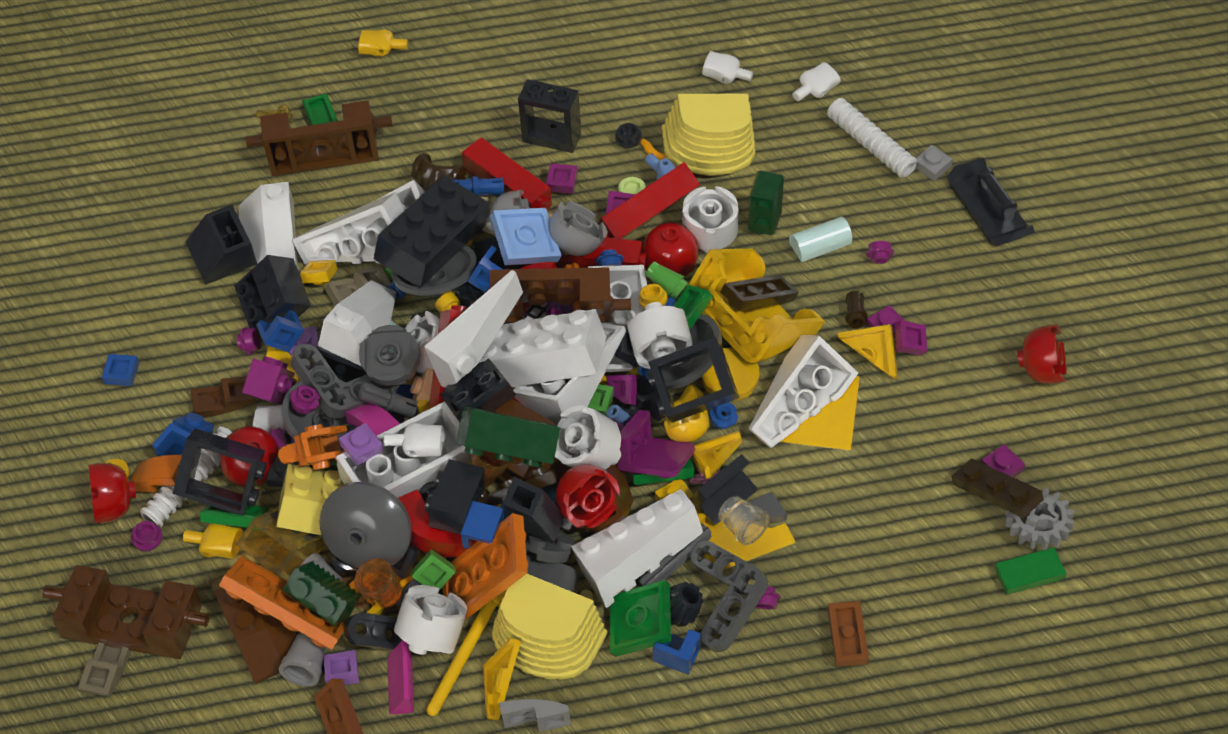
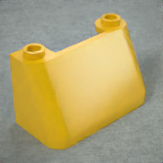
M753 248L710 249L688 285L708 290L712 294L713 298L701 314L709 316L716 322L723 338L744 360L749 363H761L793 347L801 335H816L825 321L812 309L799 310L794 318H792L779 304L739 311L733 308L720 293L723 285L728 282L763 277L765 274L764 260Z

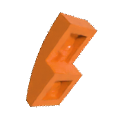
M182 455L158 456L138 464L131 478L135 482L136 492H156L159 485L174 486Z

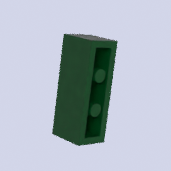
M464 406L456 443L465 447V453L483 456L484 451L495 453L494 458L512 462L514 456L524 458L523 464L541 468L542 462L553 464L561 427Z

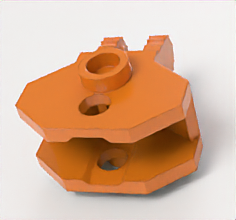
M323 424L304 428L305 432L294 436L295 443L280 447L278 457L281 463H299L300 467L312 465L313 470L332 467L331 461H336V456L345 452L340 450L337 435L346 433L347 427L343 425L323 428Z

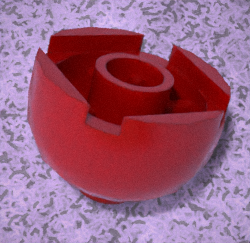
M664 223L652 229L644 240L643 253H647L646 269L648 270L651 264L656 261L658 264L683 276L691 273L696 267L698 260V243L691 231L678 223Z
M1057 324L1038 327L1029 332L1023 341V349L1017 351L1019 366L1025 367L1028 376L1034 381L1046 384L1066 381L1061 375L1067 374L1064 342H1057L1056 335L1061 334Z
M245 426L236 429L226 438L265 450L263 462H267V467L262 480L258 479L256 483L257 486H261L267 482L269 468L279 453L278 443L270 432L260 427ZM219 454L220 468L225 477L237 486L245 487L251 464Z
M112 463L88 465L95 524H106L119 520L128 512L130 499L136 498L134 480L128 481L126 472L120 466Z
M592 464L577 465L567 470L560 478L556 487V503L562 515L575 527L588 526L593 528L605 522L616 508L614 501L616 494L620 495V488L617 480L605 469Z

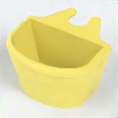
M678 94L677 100H674V106H671V112H668V118H665V124L661 126L666 159L670 160L675 167L685 162L692 173L706 176L732 174L748 167L755 157V140L748 94Z
M526 574L507 589L494 621L492 640L495 642L494 645L497 650L509 638L520 640V647L514 667L520 669L521 672L544 678L545 680H564L575 678L590 667L606 638L607 630L604 629L602 618L599 617V612H597V608L594 606L593 594L590 590H583L579 595Z

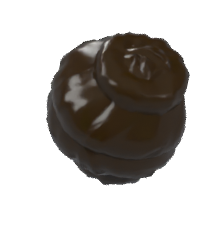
M422 153L415 158L412 164L411 175L413 180L418 182L419 186L426 192L443 175L451 180H465L466 168L461 164L453 166L434 165L430 155Z

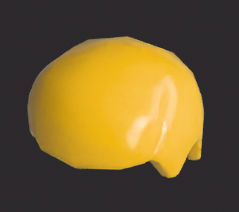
M707 410L673 423L665 416L666 421L664 422L665 431L670 439L676 442L688 443L702 437L710 425Z

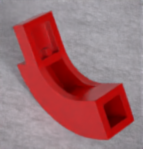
M418 489L398 497L407 510L411 521V545L426 553L432 549L443 557H458L467 550V548H463L460 534L429 527L428 513H425V502ZM473 540L471 546L477 541Z

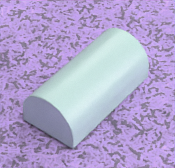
M841 216L790 235L789 243L799 260L804 262L852 244V233L848 222Z

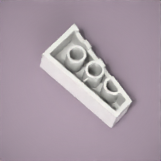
M680 489L571 547L582 574L605 608L615 602L613 598L622 590L628 592L636 585L635 580L646 571L650 573L660 567L659 563L665 556H674L700 536L703 530L695 506Z

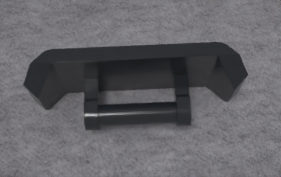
M977 157L954 166L947 176L949 185L991 245L997 246L1035 233L1033 225H1028L1017 211V203L1008 196L995 178L993 170L987 167L984 158Z

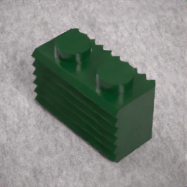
M761 170L757 171L749 195L748 230L758 234H775L782 213L784 177L782 175Z
M314 560L295 568L282 590L283 593L333 627L349 618L361 597L360 592H356L355 588L351 589L350 585H345V581L340 582V578L335 579L334 574L330 575L329 571L325 572L324 567L320 568L319 564L315 565Z

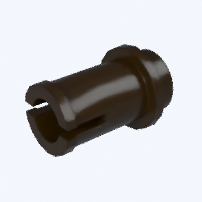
M851 291L846 295L847 313L845 321L851 328L857 329L866 324L868 314L864 308V294L862 292L859 294V291Z

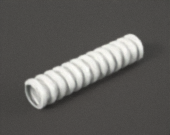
M838 98L830 105L827 116L833 119L836 124H839L858 143H862L864 148H868L870 153H873L876 158H879L882 163H885L900 178H904L913 172L917 159L905 151L903 147L899 146L897 142L893 141L891 137H887L885 132H882L879 127H876L873 122H870L867 117H864L861 112H858L844 98Z
M219 426L216 429V433L213 434L226 438L232 432L225 427ZM202 449L195 480L205 481L208 478L207 474L214 472L213 467L217 468L220 465L218 453ZM163 486L159 489L160 494L156 493L153 496L154 500H149L147 507L141 508V516L145 521L155 523L157 527L161 528L163 521L170 519L169 514L173 515L176 512V507L180 508L183 505L182 500L186 501L187 498L172 494L174 486Z

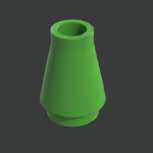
M656 261L651 264L645 273L654 284L660 285L666 291L668 298L672 297L675 301L689 284L684 280L685 276L658 264Z

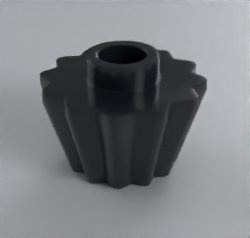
M683 582L670 587L671 619L675 625L681 623L683 626H687L688 623H694L701 610L703 594L700 592L699 587H696L693 583Z

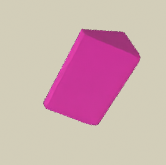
M404 640L388 656L389 713L392 715L413 713L412 652L408 648L409 644Z

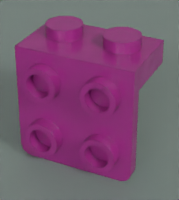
M638 410L620 432L621 457L618 460V470L629 471L632 474L643 473L658 475L660 478H672L679 474L693 455L695 445L688 442L652 438L650 411Z

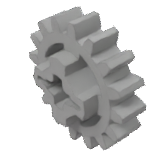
M1046 487L1042 492L1044 500L1025 518H1021L1007 510L1005 512V526L1011 527L1009 535H1019V544H1023L1026 541L1030 542V549H1034L1036 544H1041L1043 550H1047L1049 543H1052L1057 548L1061 540H1068L1069 533L1073 529L1074 510L1068 509L1069 501H1059V492L1053 496L1049 495V489Z

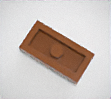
M860 601L828 603L827 610L835 666L868 665L869 657Z
M332 678L314 696L327 733L363 734L343 680Z

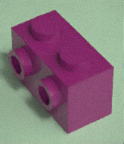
M264 356L262 361L253 358L242 393L281 405L287 392L296 384L295 373L287 370L288 364L267 356Z

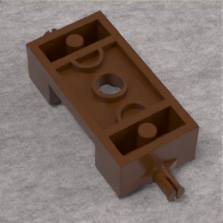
M369 100L342 104L344 121L291 128L287 112L260 116L261 135L245 136L247 148L264 146L272 176L378 161L377 128L393 127L391 115L375 118L371 112ZM319 145H325V146H326V147H324V148H317V146H319Z
M609 267L490 270V289L513 270L518 276L523 291L503 324L522 320L523 303L526 302L538 306L544 305L546 302L571 305L575 301H580L581 310L596 309L601 323L611 322V314L614 311H631V298L613 299L611 296Z
M80 565L75 566L68 583L63 588L45 585V589L42 591L43 598L59 600L52 618L61 638L98 644L99 642L109 647L121 649L126 647L132 651L181 659L194 625L207 627L210 620L209 613L200 612L202 605L195 585L165 580L161 592L148 591L111 584L106 570ZM130 614L139 615L131 623L123 622V619Z

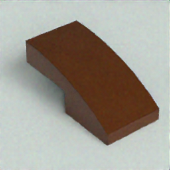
M247 376L221 379L220 386L191 389L190 396L193 412L201 415L203 418L229 413L255 403V397L242 393Z

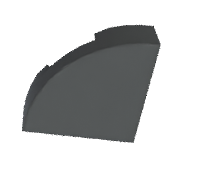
M772 492L745 503V511L755 519L758 517L764 520H771V523L787 520V513Z

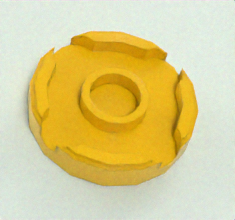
M723 348L740 397L733 401L747 398L753 393V390L759 383L758 363H749L744 360L734 348ZM713 365L702 376V384L709 394L722 390Z

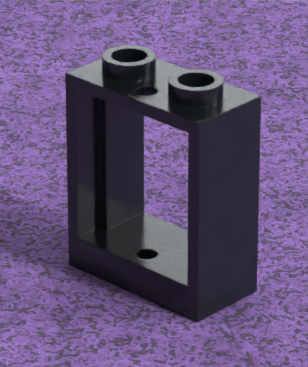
M527 79L518 97L522 142L574 153L581 136L579 90ZM533 107L564 113V123L535 117Z
M717 337L648 362L651 371L647 372L649 382L653 389H658L660 399L656 400L658 409L662 417L667 416L672 423L740 398L722 345ZM709 352L722 390L674 407L661 369Z
M194 428L186 439L172 494L244 516L249 506L255 507L260 490L255 487L257 480H262L267 467V462H263L265 450ZM202 449L251 464L243 494L194 479Z

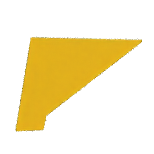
M855 377L839 399L828 403L820 409V413L802 422L798 429L780 442L850 451L860 377Z
M695 506L696 512H697V513H702V512ZM726 516L715 526L707 518L704 523L711 530L712 537L708 541L746 562L796 542L786 523L768 528L731 516ZM711 554L703 556V559L705 558L714 564L716 559ZM735 562L728 563L723 570L734 567Z

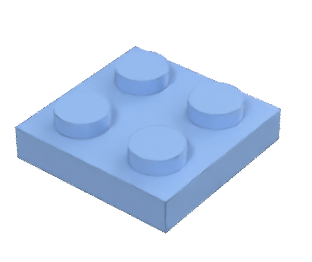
M546 208L493 210L490 218L505 265L559 261L561 253L559 246L550 235V219Z

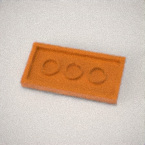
M512 513L499 524L491 544L477 541L470 549H467L451 562L456 567V573L443 586V595L448 597L449 592L465 602L467 605L465 620L528 573L525 544L526 532L524 531L523 516Z
M242 555L224 575L219 586L224 588L229 596L247 601L254 605L256 611L263 615H271L277 618L291 631H300L310 637V640L317 646L328 647L333 650L344 632V625L347 620L333 627L283 593L282 590L287 583L286 580Z

